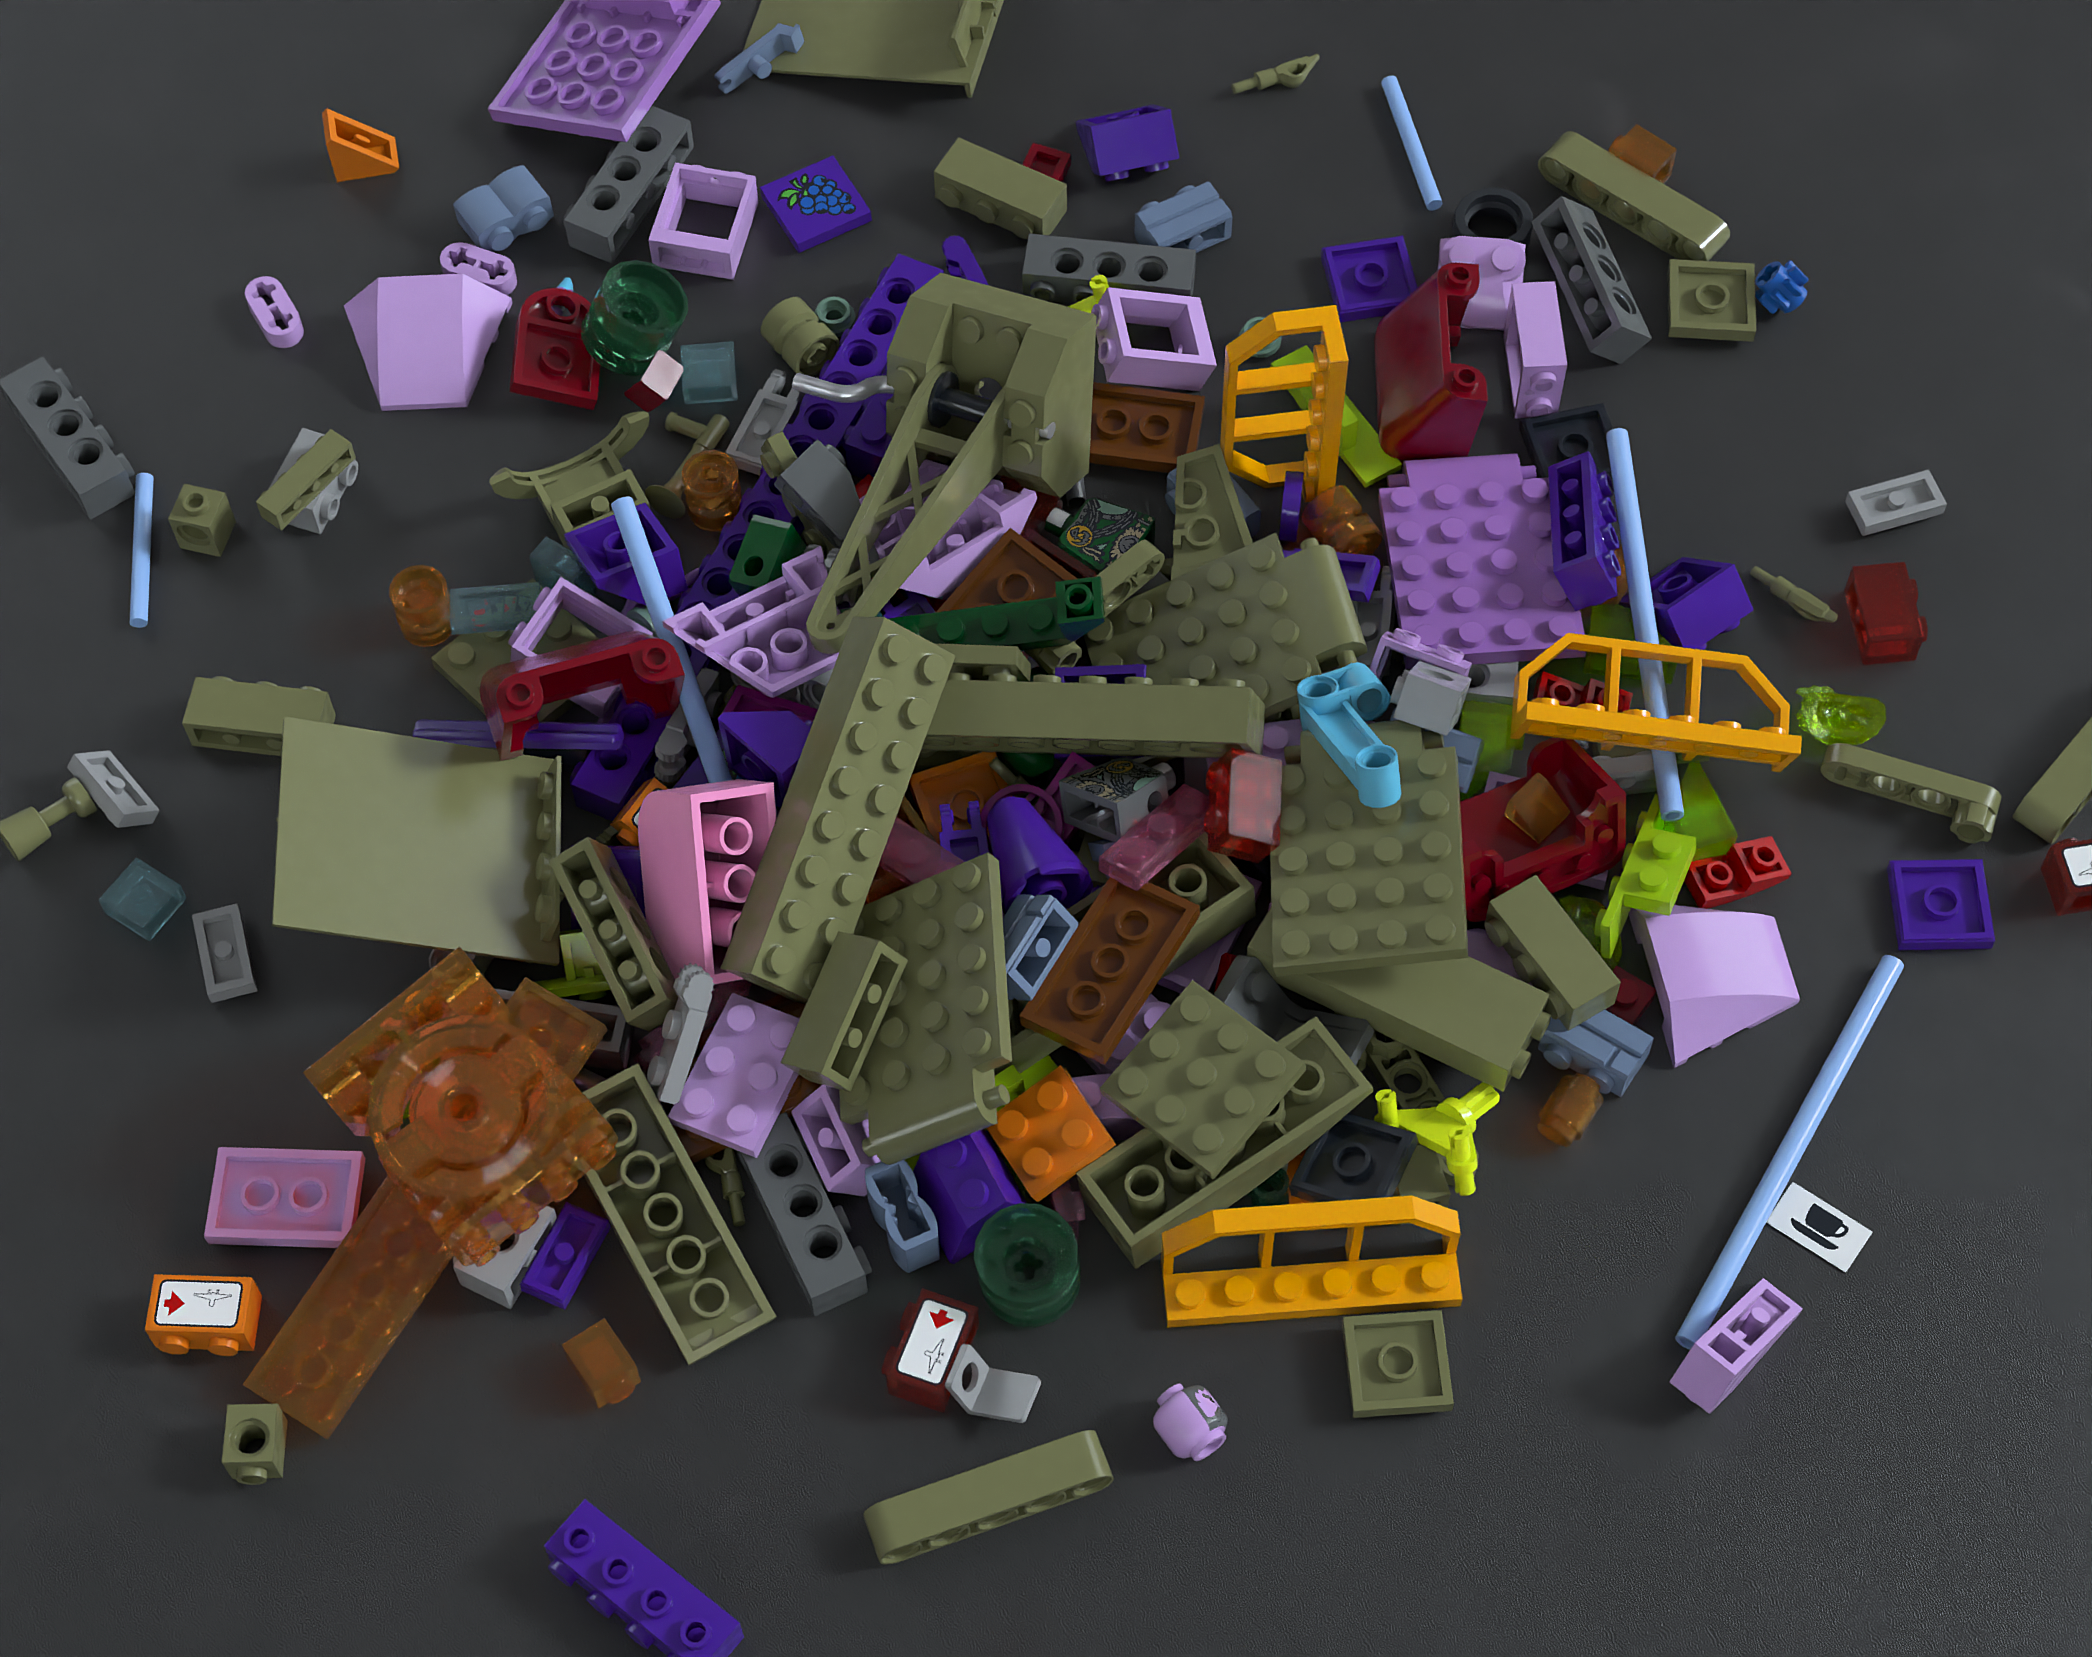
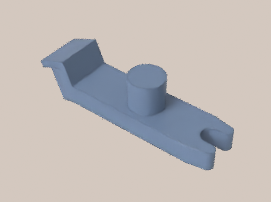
M778 23L774 29L724 65L714 75L721 82L718 88L724 93H728L753 74L760 79L766 78L772 70V65L769 62L784 51L797 53L805 42L800 26L796 24L794 27Z

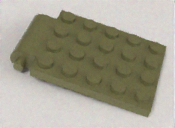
M1276 533L1124 601L1105 617L1104 623L1083 635L1092 666L1145 664L1146 678L1152 679L1153 685H1170L1173 678L1196 679L1199 681V686H1217V680L1219 679L1245 681V687H1250L1265 704V718L1298 704L1297 686L1303 679L1314 675H1321L1323 672L1336 666L1343 668L1350 663H1357L1356 658L1367 653V646L1335 549L1329 545H1319L1316 538H1308L1301 542V551L1285 558ZM1145 756L1133 759L1132 761L1153 767L1176 757Z
M1402 720L1366 723L1384 745L1391 746L1398 754L1401 797L1396 803L1383 808H1372L1360 802L1356 787L1309 730L1301 731L1300 745L1284 747L1286 765L1268 767L1273 969L1276 977L1469 958L1458 758L1455 746L1444 747L1443 734L1431 730L1425 731V728Z
M987 852L864 905L853 932L854 935L880 940L908 960L851 1092L839 1089L840 1120L854 1125L868 1119L869 1137L862 1140L863 1151L868 1157L877 1155L887 1165L898 1163L997 1124V1107L1010 1102L1007 1088L1004 1085L995 1087L994 1068L1012 1062L999 860Z

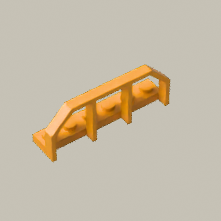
M1336 305L1273 312L1227 344L1225 350L1220 447L1228 471L1263 488L1284 486L1286 470L1304 472L1303 499L1305 503L1312 502L1315 519L1332 517L1349 361ZM1322 331L1321 343L1313 347L1314 362L1238 371V366L1280 336ZM1310 386L1312 388L1314 399H1309V410L1235 419L1236 395ZM1306 434L1309 451H1304V461L1264 465L1233 450L1234 442Z
M1567 633L1522 668L1514 679L1511 739H1520L1524 733L1598 742L1601 743V750L1610 751L1615 745L1682 753V760L1691 761L1696 755L1772 764V772H1781L1801 754L1802 736L1789 735L1790 704L1751 659L1745 655ZM1565 649L1607 654L1603 706L1592 703L1580 704L1577 707L1561 706L1558 700L1552 698H1535L1531 702L1527 701L1528 679ZM1621 656L1687 664L1684 715H1673L1668 717V719L1651 717L1650 712L1640 709H1629L1623 711V713H1617ZM1702 666L1737 671L1774 714L1773 727L1750 730L1742 729L1741 724L1734 721H1718L1713 725L1699 723Z
M1412 1195L1211 1210L1162 1233L1161 1268L1167 1328L1461 1306L1462 1292L1456 1256L1461 1235L1458 1212ZM1411 1223L1443 1234L1442 1245L1444 1254L1359 1260L1364 1226ZM1348 1227L1345 1242L1347 1261L1271 1267L1275 1233ZM1260 1234L1258 1244L1259 1268L1173 1274L1174 1257L1218 1237Z

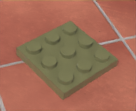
M533 578L512 594L532 599L533 601L524 621L526 624L529 623L536 613L533 610V605L544 589ZM517 598L505 599V606L510 610L505 614V624L514 623ZM520 598L518 606L522 613L516 614L515 625L523 621L530 605V600ZM504 601L501 602V606H496L498 614H494L496 625L503 624ZM562 608L532 652L540 655L597 640L598 638L577 618ZM492 611L478 620L476 625H472V629L476 631H472L471 627L431 657L433 667L485 716L480 698L482 677L489 669L510 663L512 646L508 642L517 627L514 625L492 626L494 625ZM566 698L544 704L537 713L539 722H554L576 703Z
M1192 980L1103 1083L1100 1091L1104 1097L1214 1180L1307 1069L1305 1062Z

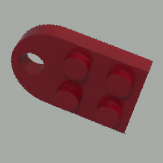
M547 288L534 292L524 301L516 322L509 392L585 409H594L598 398L603 323L598 311L587 299L570 290ZM559 305L565 307L570 311L571 316L558 315L553 311L552 306Z

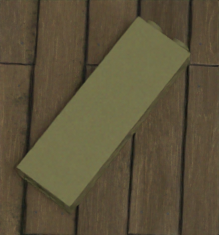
M1272 906L1247 947V956L1258 958L1277 984L1344 1016L1366 1019L1375 1031L1503 1092L1512 1076L1520 1079L1532 1054L1526 1051L1532 1038L1538 1041L1542 1039L1552 1018L1551 1014L1545 1012L1550 994L1471 957L1276 977L1273 969Z

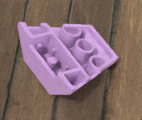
M465 274L378 277L344 305L345 312L381 410L467 407L485 367L484 359L492 342H496L499 335L498 327L504 313H508L511 308L512 298Z
M924 460L919 468L921 485L944 474L949 466ZM992 479L900 588L935 598H940L957 588L1009 528H1012L1019 535L1021 534L1037 500L1036 492L1025 488L1020 493L1006 490L1001 481ZM911 483L909 484L905 493L912 490ZM865 496L859 499L860 504H862ZM929 496L923 498V504ZM914 503L890 516L874 543L879 559L891 553L914 519Z
M821 546L783 563L782 577L709 611L702 602L663 621L664 628L739 676L762 694L771 698L833 669L839 653L826 654L816 650L811 644L806 626L808 616L828 576Z
M1674 905L1670 916L1631 908L1629 912L1630 921L1637 944H1643L1663 1012L1662 1030L1674 1068L1686 1063L1687 1059L1708 1047L1712 1049L1722 1044L1723 1039L1746 1027L1751 1029L1799 1003L1800 997L1774 917L1757 913L1722 911Z

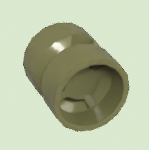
M791 297L776 304L762 322L760 328L762 337L778 354H782L783 360L796 374L801 373L808 376L821 372L824 363L827 360H833L838 352L839 339L824 323H819L818 316L799 297Z

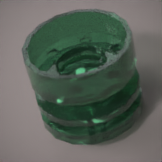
M639 260L621 262L609 269L581 323L582 341L588 353L603 367L618 374L628 376L643 375L657 351L661 350L667 353L688 314V298L681 284L661 267Z
M1019 1203L1000 1209L984 1223L975 1241L974 1262L985 1303L998 1318L1015 1326L1039 1327L1055 1322L1071 1309L1080 1292L1081 1267L1079 1250L1072 1227L1058 1212L1041 1204ZM1034 1267L1035 1278L1026 1280L1024 1268Z

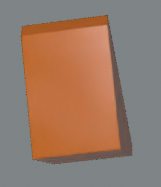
M326 108L322 112L326 146L337 182L392 174L399 169L395 137Z

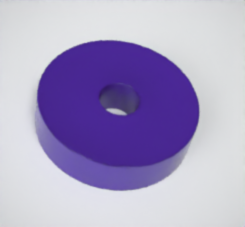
M1286 470L1279 541L1297 542L1304 472Z

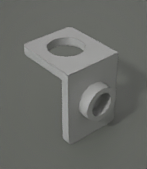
M962 1344L946 1380L945 1387L968 1414L1023 1423L1028 1417L1040 1388L1041 1380L1035 1375L989 1368L971 1345ZM970 1363L972 1379L969 1387L964 1390L962 1374L966 1365Z

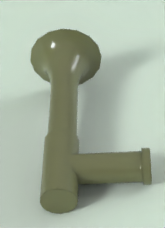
M674 412L668 415L665 422L666 430L675 431L697 440L673 477L663 486L650 485L646 488L645 496L654 510L673 519L681 518L685 514V506L681 500L682 493L705 458L711 454L729 428L730 423L727 418L720 414H715L709 423L704 425L678 416Z

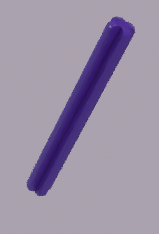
M420 719L415 723V729L412 733L413 737L474 747L496 748L488 721ZM539 722L538 729L531 730L525 735L523 747L537 749L619 750L622 748L625 733L619 723Z

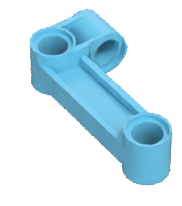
M1359 662L1350 663L1343 668L1303 679L1297 686L1302 730H1309L1314 735L1320 745L1358 790L1361 803L1372 808H1383L1396 803L1401 797L1398 754L1391 746L1384 745L1365 723V721L1380 717L1387 710L1391 698L1387 688L1365 664Z

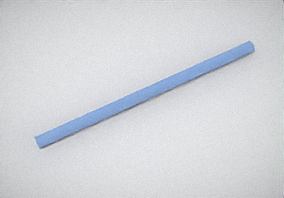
M1615 428L1607 432L1606 439L1635 641L1659 644L1628 431L1623 428ZM1638 658L1645 711L1650 712L1651 717L1668 719L1670 714L1662 661ZM1651 749L1661 819L1668 822L1680 820L1684 817V809L1675 752Z
M621 497L615 500L611 507L657 637L666 640L674 646L683 667L685 677L680 703L708 782L732 780L683 639L663 627V621L674 616L634 501L631 497Z
M1884 955L1881 958L1679 1329L1675 1339L1684 1348L1690 1350L1712 1324L1899 978L1904 964L1898 958L1891 955Z

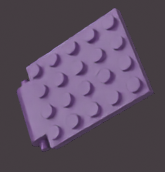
M565 0L488 107V111L493 121L627 142L713 17L721 2L720 0Z
M1517 453L1403 461L1402 474L1387 475V488L1379 489L1378 502L1399 629L1419 635L1421 637L1420 643L1437 649L1438 645L1442 644L1458 649L1464 653L1463 659L1472 662V665L1533 661L1567 633L1585 635L1580 610H1574L1553 573L1549 477L1536 478L1535 465L1520 466ZM1565 649L1554 659L1585 657L1586 651ZM1403 654L1405 669H1412L1420 661Z

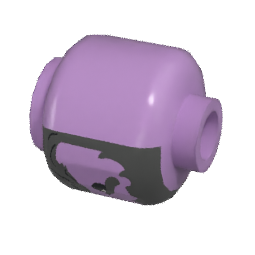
M1176 1384L1167 1389L1158 1398L1157 1403L1160 1405V1408L1153 1418V1425L1176 1457L1184 1459L1192 1457L1194 1461L1202 1460L1216 1451L1226 1440L1224 1431L1227 1427L1228 1418L1205 1387L1193 1385L1184 1388L1181 1384Z

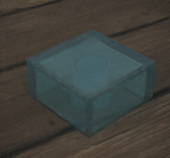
M734 341L680 345L681 365L684 367L682 389L685 404L738 400Z
M545 537L530 554L529 557L535 581L541 587L545 588L547 586L553 589L557 581L562 577L592 596L597 593L596 585L571 550Z
M136 857L99 898V902L107 915L150 941L187 898L180 884Z

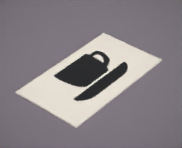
M1794 1182L1789 1186L1766 1222L1844 1272L1849 1269L1873 1233Z

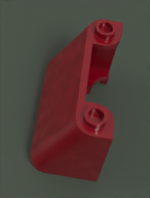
M1457 262L1442 266L1378 323L1374 337L1378 437L1382 450L1393 458L1400 460L1468 457L1488 402L1487 383L1484 375L1473 366L1451 363L1450 346H1458L1461 337L1460 326L1469 299L1473 298L1478 291L1480 283L1479 264Z
M627 631L495 666L489 669L482 677L480 698L500 760L503 761L523 755L524 737L529 731L539 728L537 713L544 704L620 685L626 705L635 703V701L644 703L652 709L654 718L659 719L673 715L676 708H678L685 673L677 651L669 642L644 632Z
M1552 737L1538 743L1528 757L1527 776L1460 802L1466 919L1471 922L1486 920L1489 901L1534 875H1537L1550 893H1554L1613 868L1622 858L1626 847V792L1574 739Z

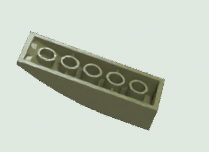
M1316 1016L1277 1041L1305 1062L1307 1070L1214 1180L1146 1128L1076 1173L1082 1198L1135 1269L1161 1253L1163 1232L1211 1210L1227 1209L1304 1151L1373 1092L1372 1085Z
M638 1063L551 1108L554 1121L689 1366L776 1319L774 1311Z

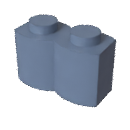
M524 165L506 170L493 179L489 185H483L470 190L453 204L458 223L474 244L491 252L506 249L518 235L543 228L554 216L550 197Z
M903 1160L892 1165H887L881 1161L865 1168L869 1208L876 1222L887 1231L889 1249L895 1262L904 1271L910 1273L939 1260L940 1247L937 1221L929 1205L918 1197L916 1178L906 1161Z

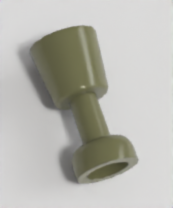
M76 777L69 779L62 785L61 791L64 797L43 810L37 812L34 807L30 806L0 820V838L18 862L51 837L50 826L73 812L79 817L85 818L97 811L93 800Z

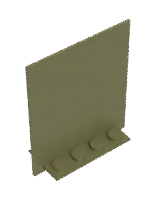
M762 0L743 51L774 29L778 23L791 27L798 24L805 42L797 53L784 51L769 62L772 65L771 73L964 85L967 97L972 98L1004 0Z
M284 717L278 817L276 818L277 837L272 909L273 927L525 961L530 964L539 963L554 966L559 964L560 903L565 894L560 891V884L549 860L559 855L561 848V756L549 759L523 754L522 756L501 761L498 751L493 749Z

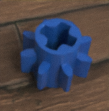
M1791 260L1784 266L1780 262L1774 261L1765 266L1757 275L1755 284L1759 290L1755 292V297L1771 314H1774L1778 308L1783 313H1789L1799 307L1805 300L1807 290L1802 285L1809 281V278Z

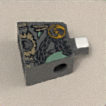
M1117 758L1059 780L1064 822L1123 846L1168 817L1170 812L1168 790L1176 785L1175 773L1168 764L1163 762L1153 767H1148L1127 758Z

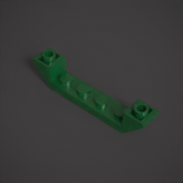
M1101 576L1057 581L1055 582L1056 597L887 619L935 644L1017 646L1020 651L1069 645L1105 622ZM847 608V609H839V610H840V613H843V612H845L846 610H848V609H850V608ZM879 611V613H878L875 617H883V616H882L881 612Z

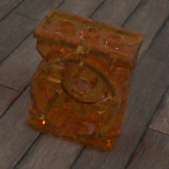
M459 946L306 1069L303 1074L356 1136L372 1137L379 1160L387 1174L463 1266L475 1264L477 1267H480L491 1261L500 1251L499 1245L514 1232L518 1235L532 1227L539 1218L538 1212L553 1200L554 1202H560L567 1198L578 1186L577 1180L590 1169L599 1170L607 1165L616 1155L617 1151L614 1147L618 1142V1137L610 1123L600 1115L592 1102L577 1088L573 1080L559 1067L556 1061L533 1038L508 1023L509 1009L503 999ZM475 1053H495L490 1059L480 1055H472ZM543 1080L529 1094L528 1118L520 1138L503 1157L490 1165L470 1171H451L439 1168L423 1178L440 1163L457 1168H473L488 1164L503 1155L518 1137L523 1124L524 1102L522 1096ZM410 1100V1124L404 1127L402 1130H400V1127L403 1124L402 1117L405 1108ZM467 1104H478L477 1114L468 1121L457 1120L458 1112L462 1107Z

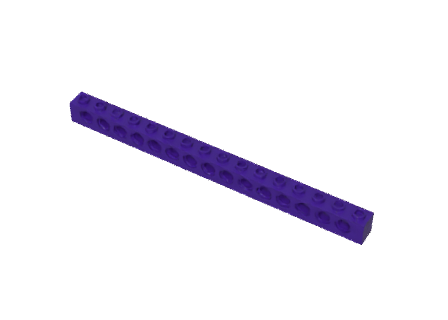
M898 253L889 268L884 267L881 271L875 292L871 298L867 297L863 300L859 308L857 321L852 329L847 328L842 334L838 352L833 360H827L824 363L819 379L835 384L853 385L870 377L882 376L887 365V352L910 295L939 273H944V270ZM806 393L801 402L800 413L793 424L788 423L783 430L797 458L818 439L824 446L830 444L836 448L846 461V452L842 448L843 437L848 427L852 424L856 425L860 419L865 399L853 403H841ZM763 465L760 470V478L754 488H748L745 491L740 502V510L733 522L728 521L724 525L717 548L712 555L707 554L703 559L696 582L692 588H688V590L682 593L676 614L702 602L711 611L739 597L729 583V575L754 515L792 523L799 535L805 529L798 516L792 517L786 509L782 495H779L782 493L774 486L777 477L774 479L770 478ZM719 593H727V594L722 595V596H717V595H716V594H719ZM683 640L696 677L701 669L708 668L719 671L722 666L721 664ZM621 693L616 700L614 714L608 723H619L625 733L622 748L619 750H591L584 762L580 761L575 766L570 777V786L576 807L613 821L643 782L655 777L654 767L656 762H658L655 745L659 741V737L672 715L655 719L652 709L644 703L635 701V703L626 705ZM635 730H644V732L637 735L630 734ZM615 765L623 766L618 770H608L610 767Z

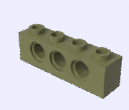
M587 837L549 860V863L626 1022L650 1032L663 1024L669 1010L675 1009L678 996L673 988L675 978L611 848Z

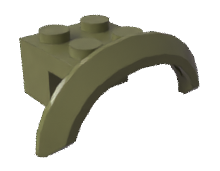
M641 411L622 416L618 425L606 438L587 451L567 461L531 472L512 471L505 467L498 470L490 478L489 483L494 492L504 498L531 499L538 497L572 562L576 563L579 560L566 543L565 533L614 515L611 504L621 497H631L635 506L646 503L650 508V504L631 469L624 471L618 461L643 437L649 426L648 412Z

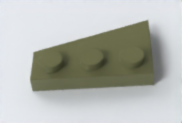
M1220 444L1178 456L1171 580L1253 543Z

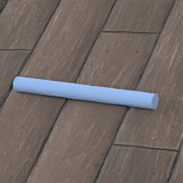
M1387 76L1382 80L1381 84L1423 200L1428 210H1437L1442 206V200L1401 88L1395 76Z
M149 473L137 474L135 481L130 625L137 628L145 627L148 624L153 476Z

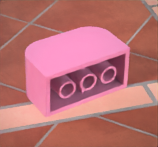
M735 779L659 790L649 793L642 802L638 818V837L646 921L675 979L679 977L677 973H680V968L683 969L684 965L687 966L689 963L692 965L696 963L698 966H701L714 979V984L743 979L721 969L776 822L773 782Z

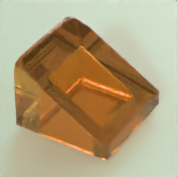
M1537 772L1509 800L1504 815L1540 844L1570 814V810L1547 779Z

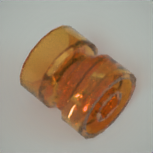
M706 450L694 454L685 462L682 469V483L684 494L686 495L688 515L691 521L701 529L722 531L728 521L733 522L740 510L742 492L738 466L732 457L721 451Z
M1334 486L1321 492L1306 506L1302 513V522L1318 542H1322V545L1333 547L1336 552L1372 555L1382 541L1383 534L1367 513L1362 514V506L1347 486Z
M415 565L401 570L393 578L389 587L390 600L396 613L401 633L410 643L422 647L435 646L444 642L453 634L456 627V613L450 600V592L444 576L434 567L426 565Z

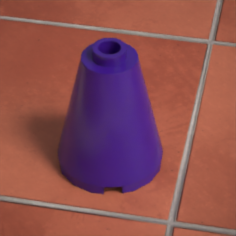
M1010 796L1002 798L994 804L988 813L987 825L992 854L999 860L1001 901L1004 914H1006L1018 894L1033 895L1034 897L1036 895H1051L1065 909L1070 908L1090 895L1093 883L1088 869L1027 799Z

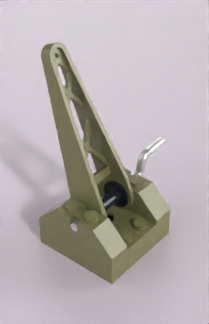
M939 273L910 295L887 352V376H874L857 384L841 385L801 373L795 375L792 382L794 390L835 402L853 403L862 401L874 394H894L886 401V433L892 437V440L806 621L811 644L816 650L826 654L839 653L852 617H875L996 474L1015 479L1022 487L1061 498L1089 472L1096 314ZM984 377L991 378L1002 386L994 400L981 396L979 389L984 386V382L980 381V379ZM925 458L944 464L949 460L953 461L944 474L921 485L919 468ZM911 483L912 490L905 493L906 489ZM929 496L923 504V498ZM914 503L915 517L891 553L870 564L869 551L890 516ZM863 584V594L854 607L838 615L837 605L844 593Z

